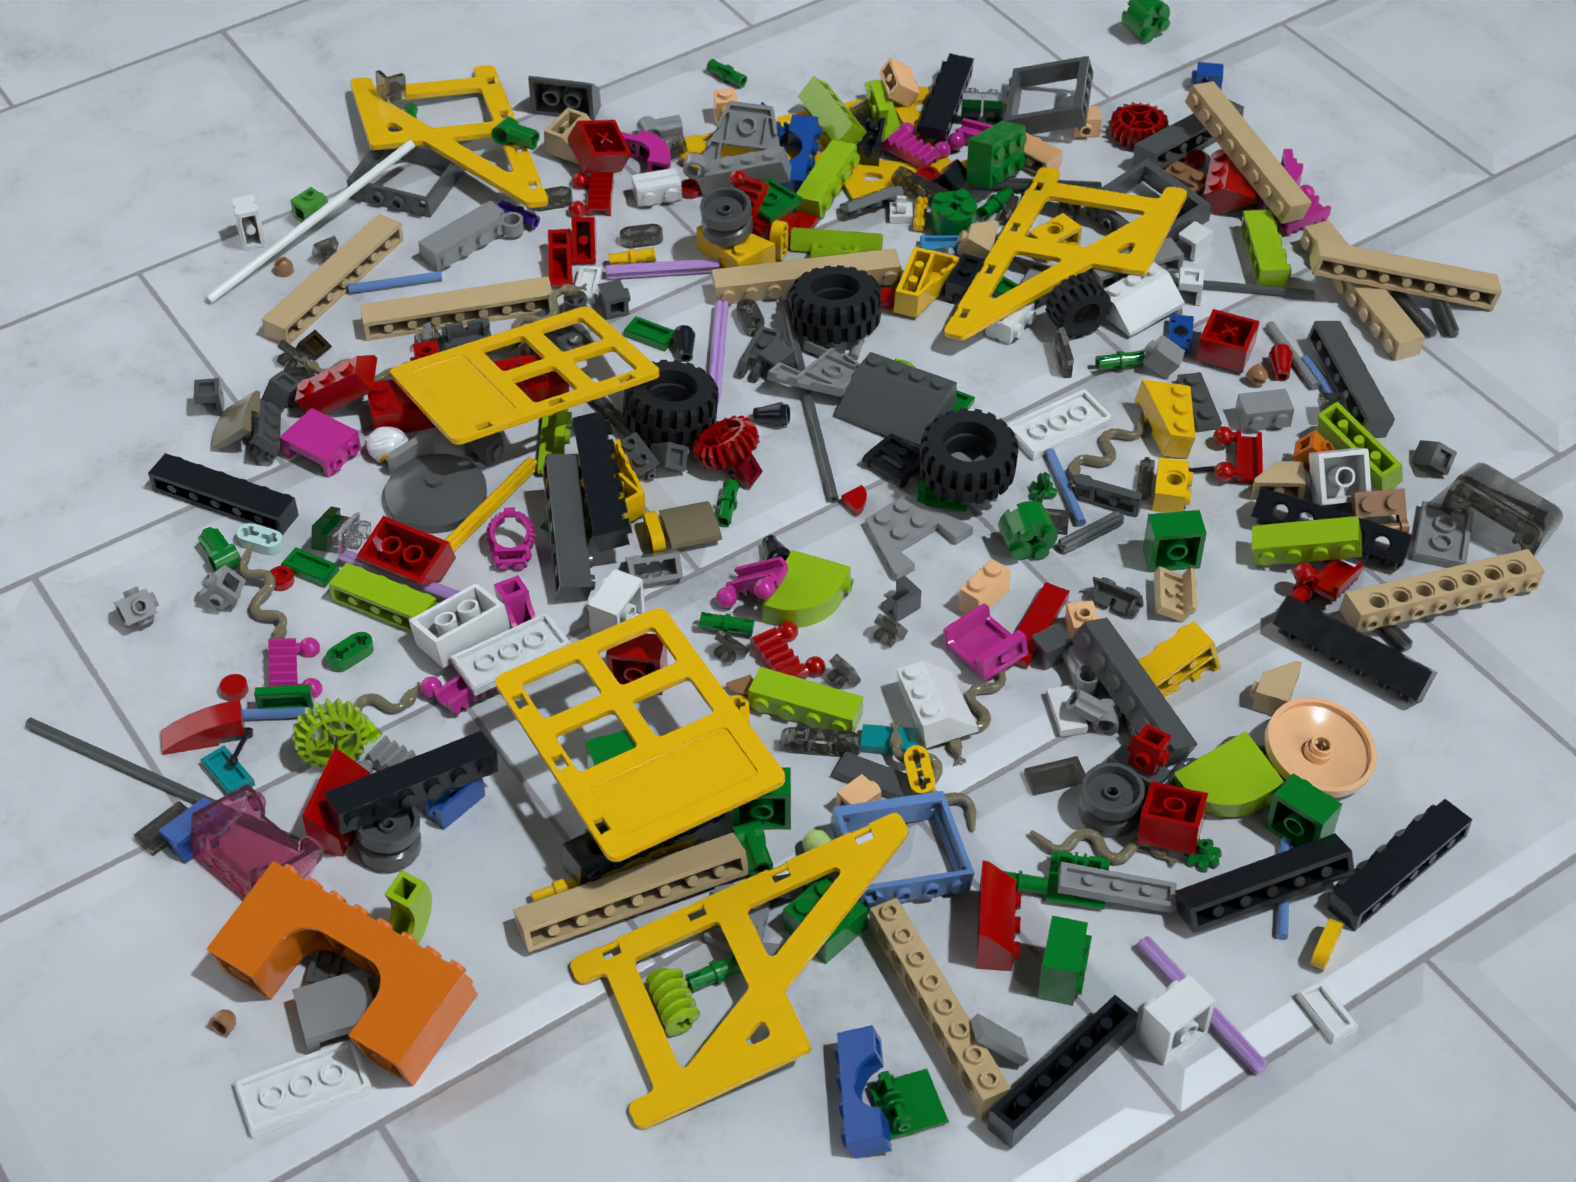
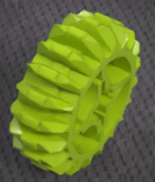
M326 698L325 704L321 705L315 701L314 708L305 707V715H298V723L293 724L294 733L292 734V741L295 744V751L300 755L304 763L309 762L313 768L319 765L324 770L333 749L341 750L356 761V753H363V745L368 744L367 735H369V727L366 717L357 706L353 707L349 700L342 703V700L337 698L334 703H331Z

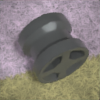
M580 290L576 295H564L565 312L579 307H588L585 292Z

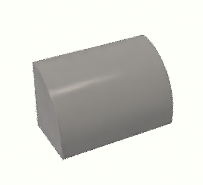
M676 549L625 557L627 573L643 579V584L683 578L680 552Z

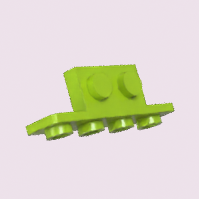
M882 80L865 82L866 98L871 106L872 118L875 119L877 126L880 117L886 118V139L900 126L892 99L888 98Z
M797 227L791 229L790 250L811 252V258L882 250L883 246L882 233Z
M568 409L542 417L538 474H543L542 467L546 454H564L565 444H570L571 429H567V427H571L572 412H568Z

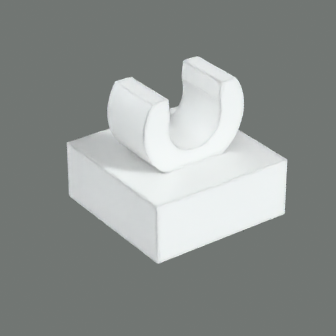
M897 196V202H890V224H912V202H906V196Z

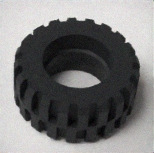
M830 265L820 269L818 267L814 268L811 272L806 271L794 281L790 288L792 325L803 337L807 336L809 340H818L825 344L828 342H833L834 344H841V342L851 343L855 339L861 340L866 335H870L880 323L881 287L871 274L869 275L864 270L859 271L856 267L850 266L847 268L844 265L831 267Z
M660 360L656 363L652 361L659 368V377L624 390L623 417L626 425L633 433L636 432L642 440L647 442L649 440L653 441V443L671 442L683 446L688 445L689 442L694 443L696 437L702 434V430H706L709 428V425L716 423L719 397L717 384L709 373L706 374L704 369L696 368L692 363L687 362L685 364L681 363L680 360H674V362Z
M961 408L957 412L954 410L945 413V416L941 414L933 422H930L922 434L919 456L921 478L931 491L934 489L936 495L941 498L946 497L949 502L955 503L959 501L962 502V505H970L971 502H976L977 505L985 503L987 499L992 501L998 498V494H1004L1008 490V486L1013 483L1018 458V440L1013 430L1007 427V423L1001 418L999 420L996 419V416L990 412L987 414L982 413L980 409L969 411L968 408ZM970 451L978 453L986 459L968 462L959 460L950 454Z

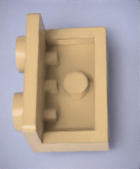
M1160 566L1154 572L1156 613L1182 623L1191 614L1195 613L1198 607L1194 568L1189 567L1183 575H1180Z

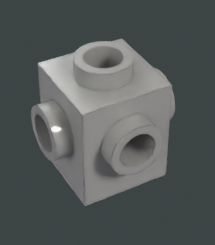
M224 565L213 574L210 572L204 577L201 582L203 588L199 597L211 607L221 611L227 606H233L237 603L246 580Z
M137 586L123 592L124 598L113 602L124 627L137 623L138 627L153 621L152 615L158 613L156 607L159 606L153 592L148 593L147 588L139 590ZM136 602L140 603L141 609L139 611H137L135 608Z

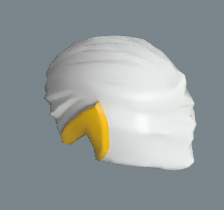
M379 427L367 436L364 445L369 455L380 464L385 460L387 461L386 455L409 441V437L398 428Z

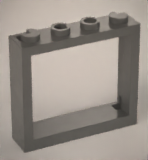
M1089 56L1014 68L1012 78H1009L1010 90L1007 91V104L1004 105L1005 117H1002V120L1026 126L1025 134L1028 133L1030 135L1086 126L1094 75ZM1077 79L1073 106L1018 114L1022 88Z
M424 145L415 146L414 149L399 160L444 171L426 196L368 183L350 198L431 218L465 170ZM398 148L370 150L347 179V186L349 187Z
M1148 158L1100 188V190L1126 193L1141 182H1145L1161 195L1167 187L1185 189L1187 191V198L1181 209L1186 213L1174 221L1166 238L1171 237L1175 243L1181 240L1178 238L1179 233L1194 221L1203 225L1210 220V203ZM1088 206L1086 208L1087 214L1091 219L1096 220L1111 233L1130 223L1115 211Z

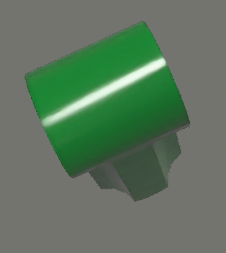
M512 117L504 118L491 132L494 141L500 145H505L509 142L534 150L539 141V132L537 130L519 125Z
M210 526L202 530L198 541L208 555L213 570L216 572L224 565L230 569L238 567L241 557L235 545L229 544L218 528L214 529Z
M756 820L731 827V833H734L746 851L749 876L773 869V862L766 847V837L761 821Z

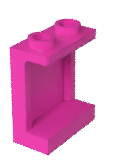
M313 408L279 437L284 456L291 459L298 453L322 465L324 475L327 477H331L336 471L340 470L361 449L357 430Z
M985 603L943 629L946 648L985 681L1028 655L1026 635L1020 630L1011 634L991 617L989 606Z

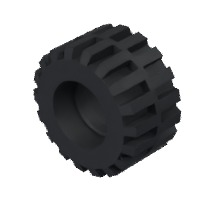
M1079 273L1077 276L1071 275L1068 279L1062 280L1059 285L1053 288V292L1048 295L1049 299L1045 304L1048 317L1065 337L1069 336V338H1075L1076 336L1080 338L1085 334H1091L1095 329L1097 330L1100 324L1105 322L1106 316L1110 314V308L1112 307L1110 296L1094 276L1092 277L1090 274L1084 275L1083 273Z

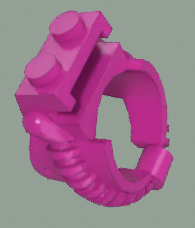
M515 507L504 508L502 513L499 512L498 515L496 514L491 519L486 529L487 546L492 551L491 560L495 562L496 569L501 571L508 570V568L522 570L524 567H528V561L532 558L530 549L533 548L536 538L534 525L524 513L516 512ZM515 517L516 522L525 528L526 535L523 538V542L518 546L512 548L503 547L497 543L495 532L505 522V518Z

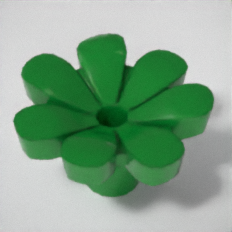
M1047 472L1039 473L1037 476L1038 482H1031V489L1034 491L1029 493L1028 498L1042 504L1043 499L1045 500L1047 496L1055 498L1057 489L1053 488L1050 474Z
M1199 838L1195 855L1183 853V855L1188 857L1186 861L1188 866L1193 867L1198 864L1199 872L1206 873L1208 865L1213 868L1220 865L1221 849L1213 847V840Z

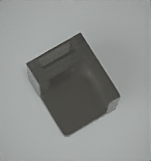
M381 70L376 71L377 94L383 100L389 103L407 98L406 78L403 73L387 77Z
M867 99L848 107L862 127L865 126L868 118L871 119V123L875 120L872 118L871 108Z

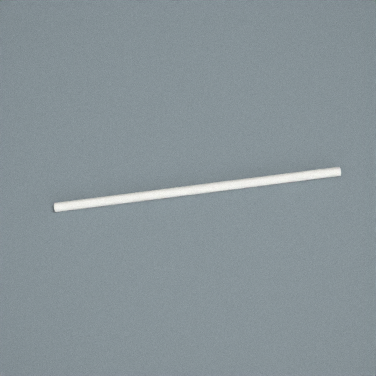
M411 140L406 142L206 295V300L212 304L414 149L415 144Z

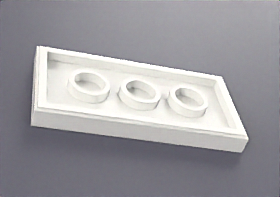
M1083 389L1008 423L1007 427H1010L1015 433L1019 447L1034 461L1045 456V452L1048 449L1056 451L1112 425L1114 417L1086 389Z
M546 612L450 656L455 669L476 696L496 687V678L501 673L570 645L571 642Z
M351 1039L234 1081L252 1138L373 1093L358 1048Z

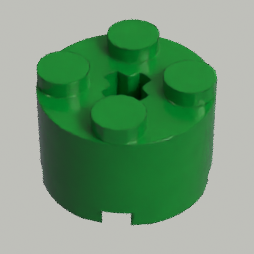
M1129 0L1127 3L1129 8L1122 13L1121 21L1123 26L1146 43L1150 42L1161 31L1167 30L1170 25V8L1162 0Z
M959 189L944 193L938 192L934 195L931 206L930 225L934 235H959L962 230L966 231L971 224L976 223L977 202L969 195V191Z
M1025 501L1017 504V509L1012 512L1008 509L998 522L1002 538L1014 560L1030 558L1040 560L1046 558L1049 555V550L1057 541L1058 532L1047 509L1037 501Z

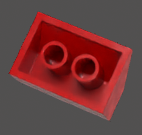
M1223 149L1211 153L1204 196L1207 202L1210 203L1214 215L1256 203L1258 193Z
M375 355L356 356L350 360L342 361L339 365L328 370H323L318 375L302 380L297 385L295 401L306 412L313 408L326 414L373 392L377 357Z
M382 516L356 555V558L411 582L425 586L443 579L456 556L448 541Z
M333 749L302 814V819L310 850L343 857L347 847H351L354 842L355 830L343 835L339 833L326 813L324 792L370 775V772L339 749Z
M983 860L979 888L976 969L1012 971L1013 961L1020 958V942L1015 941V934L1020 935L1021 917L1015 916V910H1020L1021 892H1016V880L991 862Z

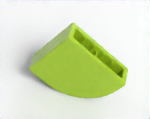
M792 550L786 560L789 571L778 589L775 588L774 595L763 603V622L779 626L784 621H792L799 628L825 620L836 611L845 594H849L852 590L854 579L851 578V567Z
M1246 731L1174 773L1175 786L1208 793L1205 813L1219 817L1245 816L1267 805L1271 806L1274 793L1285 783Z

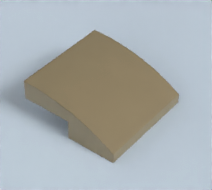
M260 391L252 392L224 410L214 430L213 448L222 450L251 432V418L260 414Z
M709 501L659 510L660 520L665 528L666 539L671 549L722 540L721 531Z

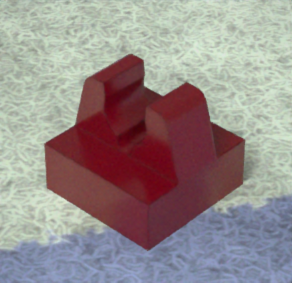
M751 454L750 456H745L744 461L737 462L728 474L732 480L740 482L743 488H751L763 471L753 454Z

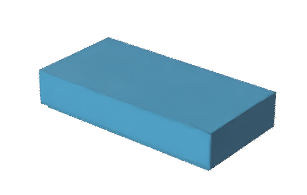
M959 235L920 236V248L961 257V255L956 253L959 244L956 241Z

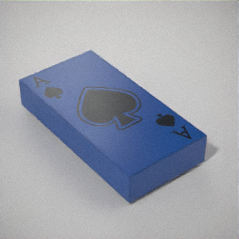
M1170 314L1168 339L1185 350L1184 354H1191L1194 316Z

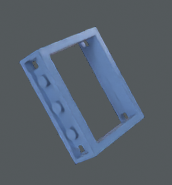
M943 791L833 807L830 826L835 839L847 834L848 831L866 827L869 823L891 813L900 814L905 823L934 819L954 870L953 872L871 884L858 900L865 907H874L894 898H897L900 903H904L913 899L934 898L938 895L960 894L970 891L974 870Z

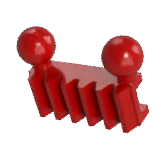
M735 170L730 174L729 182L733 187L744 191L749 196L752 208L751 216L754 224L770 185L748 177L741 170Z
M582 172L575 173L571 179L572 186L578 190L585 189L587 186L590 189L588 205H584L581 201H573L568 207L570 216L583 217L585 214L593 216V211H606L607 216H611L614 189L613 172H591V177Z
M1226 426L1217 428L1213 438L1218 445L1227 446L1231 442H1235V467L1229 462L1218 463L1214 468L1216 479L1226 482L1235 477V482L1254 484V479L1263 473L1262 432H1257L1256 437L1242 436L1241 430L1232 432Z
M1343 559L1319 561L1329 564L1319 574H1316L1310 564L1300 563L1294 568L1293 576L1301 584L1313 583L1312 591L1336 602L1337 598H1340L1342 593L1344 594L1346 589H1349L1350 585H1353L1354 581L1358 580L1364 564L1359 562L1354 567L1344 562Z
M784 621L778 628L774 627L750 639V647L767 669L801 679H806L807 676L820 677L826 670V664L822 658L812 656L806 660L805 664H800L799 657L794 656L792 648L789 649L787 642L795 640L798 636V627L792 621Z

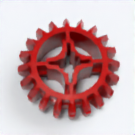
M1132 102L1131 105L1124 104L1123 107H1117V110L1113 111L1109 128L1114 142H1120V146L1126 145L1130 149L1134 148L1136 143L1168 127L1169 121L1167 115L1164 114V110H1158L1157 106L1152 107L1150 103L1145 105L1141 102L1140 104Z
M743 415L738 417L732 416L731 418L725 417L723 420L709 425V428L702 430V434L696 437L693 443L694 456L704 469H727L733 464L736 465L739 461H744V457L750 456L752 454L751 451L757 448L756 445L760 442L758 430L749 417H744Z

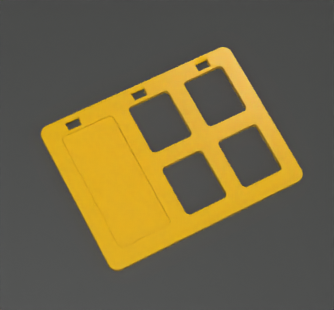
M579 307L395 366L390 370L391 378L440 432L452 444L456 445L464 444L657 379L660 375L659 368L591 307ZM576 323H583L601 340L569 351H561L544 334ZM522 341L529 345L542 359L508 371H502L485 353ZM609 352H615L634 370L600 382H594L575 363ZM555 371L574 390L540 402H533L515 383Z
M655 608L501 673L496 678L498 692L596 843L610 861L619 862L776 790L785 782L783 769L664 609ZM648 632L656 633L676 662L622 685L618 683L599 654ZM573 664H580L600 692V695L549 718L542 717L523 686ZM685 681L691 682L713 713L663 736H656L634 704ZM523 698L527 705L519 709L514 700ZM607 715H615L636 747L584 771L577 770L557 738ZM560 758L567 765V767L561 770L554 763V761ZM604 821L609 829L603 834L595 826V824Z

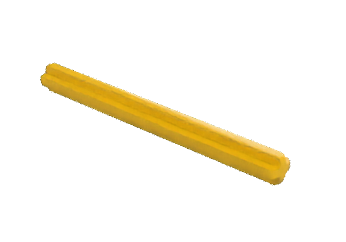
M527 457L445 539L450 543L453 552L538 468V462L535 459Z

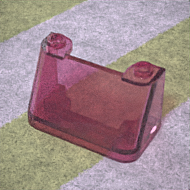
M248 784L191 814V851L200 865L241 900H244L273 861L281 866H284L285 863L291 865L300 873L299 876L304 878L323 857V846L317 839L305 836L300 839L298 844L265 816L266 800L264 796Z

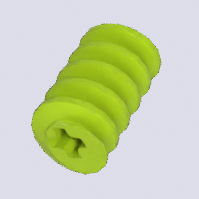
M659 968L647 975L645 979L646 985L649 987L653 1002L657 1006V1012L661 1016L666 1033L671 1036H677L687 1032L692 1027L693 1023L700 1017V1010L695 1008L696 1001L691 998L692 992L687 988L688 982L683 978V971L678 968Z

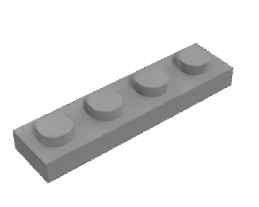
M1061 862L1059 866L1058 893L1172 914L1176 908V883L1066 862Z

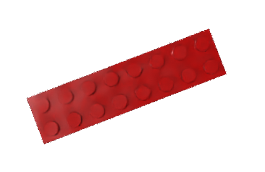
M538 354L493 362L502 371H508L541 360L542 358ZM555 371L515 383L533 402H540L570 392L569 384ZM393 379L374 382L373 392L367 394L374 430L379 427H394L404 433L436 428Z

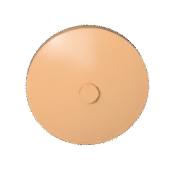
M1313 697L1291 700L1275 711L1266 727L1264 738L1266 752L1278 773L1285 780L1294 773L1334 798L1348 796L1360 790L1367 783L1376 767L1377 750L1371 733L1355 714L1332 701Z

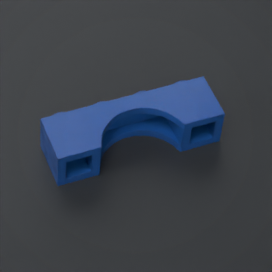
M792 114L788 130L789 146L795 148L800 153L789 160L791 164L790 182L780 184L797 193L815 166V158L813 156L818 154L819 143L817 140H821L822 126L818 125V117Z
M873 1025L837 1033L838 1045L834 1046V1055L836 1062L840 1065V1073H836V1081L839 1091L842 1092V1100L838 1102V1107L845 1127L841 1129L844 1148H849L855 1159L892 1151L889 1121L880 1108L863 1103V1090L867 1081L875 1072L884 1067L881 1039Z

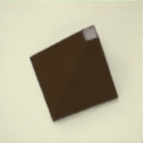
M314 329L297 344L295 350L316 361L332 346Z

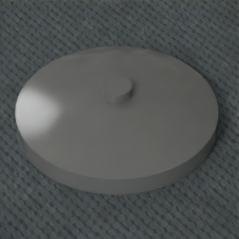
M429 454L414 458L395 470L387 481L384 495L387 510L394 520L428 534L455 530L487 498V485L484 474L473 462L452 454Z

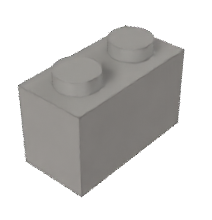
M1286 389L1238 394L1235 414L1243 432L1291 427L1294 407Z

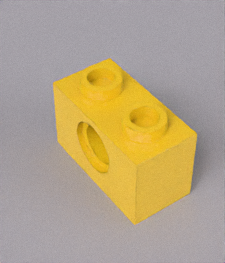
M1062 213L1031 230L1029 238L1078 246L1080 245L1082 226Z
M1159 457L1152 511L1164 513L1184 511V505H1190L1191 490H1187V487L1192 486L1193 472H1189L1190 461Z

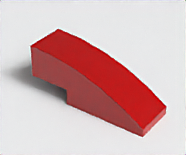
M571 229L548 230V267L551 288L562 287L566 284L573 285Z
M240 699L203 708L180 718L162 729V754L168 755L219 746L220 738L245 734L244 713Z

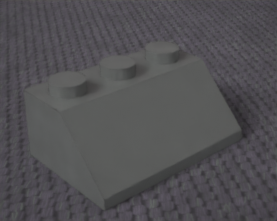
M537 76L528 77L532 114L558 117L569 107L587 114L591 120L596 119L601 107L600 88L593 83Z

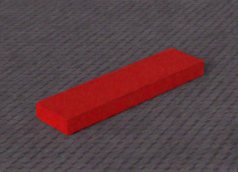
M1047 582L1044 583L1017 629L1026 635L1028 655L1015 662V665L1026 669L1029 667L1039 649L1032 641L1033 634L1054 624L1069 598V590Z

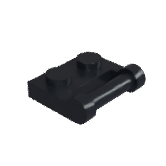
M891 433L863 456L862 464L868 468L873 467L893 480L894 485L902 489L913 476L920 472V451ZM882 457L883 459L887 460L888 462H890L897 468L901 469L902 471L900 473L897 472L893 468L889 467L888 465L880 461L878 458Z

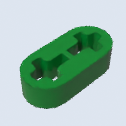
M356 632L331 647L326 653L328 668L333 672H344L369 657L374 651L371 635L367 632Z

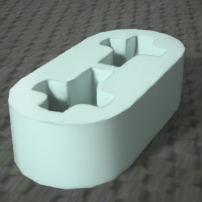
M246 523L241 525L236 531L238 542L243 548H247L249 543H253L252 551L270 556L277 555L284 549L282 534L277 530L254 523Z

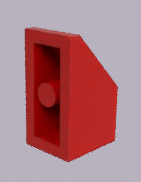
M571 217L573 264H596V218Z

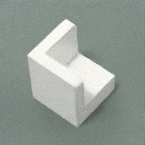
M1194 221L1179 233L1178 238L1192 246L1191 260L1196 261L1210 250L1213 231Z
M1180 267L1178 291L1196 293L1195 305H1200L1204 269Z

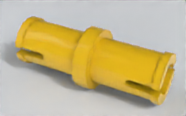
M654 247L640 250L630 248L626 252L608 253L610 265L657 262Z

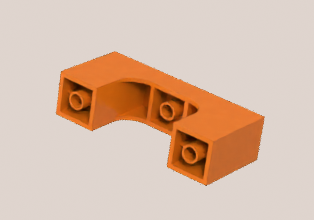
M273 861L206 950L226 973L270 1000L297 964L306 956L312 954L313 951L333 952L361 969L364 968L365 971L381 980L377 996L348 1036L367 1059L414 1086L478 994L472 986L473 980L465 974L466 969L458 962L451 960L448 963L441 959L442 955L434 948L427 945L424 949L417 945L418 941L406 932H402L401 935L393 931L394 927L384 919L378 918L377 921L369 917L370 913L360 905L355 904L353 907L345 903L346 899L333 890L328 893L322 889L323 886L315 879L308 877L305 880L300 877V873L291 865L285 863L284 866H281Z

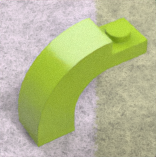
M401 870L384 894L391 905L388 923L394 927L393 931L401 935L402 932L410 934L418 941L417 945H419L430 918L432 907L431 892L424 881Z

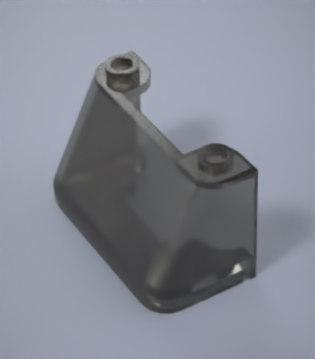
M1480 462L1472 465L1454 480L1440 507V510L1450 516L1455 510L1462 509L1461 512L1467 514L1471 507L1515 533L1511 542L1515 545L1518 542L1521 550L1529 549L1534 557L1558 529L1563 520V513L1558 506L1491 466Z

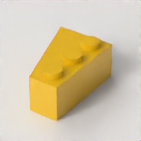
M702 225L696 227L697 249L709 259L718 258L720 268L776 262V244L751 234L747 240L738 245L718 246L710 243L704 237Z
M914 247L896 289L893 312L915 318L921 314L946 289V281L959 262V257Z
M1142 379L1135 402L1137 406H1141L1145 422L1150 423L1153 429L1152 435L1162 455L1187 459L1195 441L1191 387L1182 384Z
M617 439L614 441L617 454L612 456L613 459L617 458L621 473L616 474V476L621 478L624 487V493L620 494L621 498H625L628 513H625L624 517L629 518L631 523L646 512L645 492L635 471L632 470L629 464V459L622 449L620 440ZM582 475V480H580V483L584 486L583 475Z
M1195 621L1187 626H1182L1175 635L1167 641L1160 642L1148 655L1137 659L1164 697L1179 690L1181 687L1179 684L1189 679L1193 682L1201 679L1200 673L1210 668L1214 672L1221 669L1214 641Z

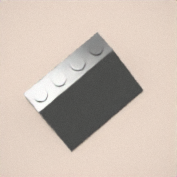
M870 352L858 366L835 412V417L885 436L892 433L908 444L920 448L921 437L927 425L933 422L939 415L945 416V413L951 411L957 404V382Z

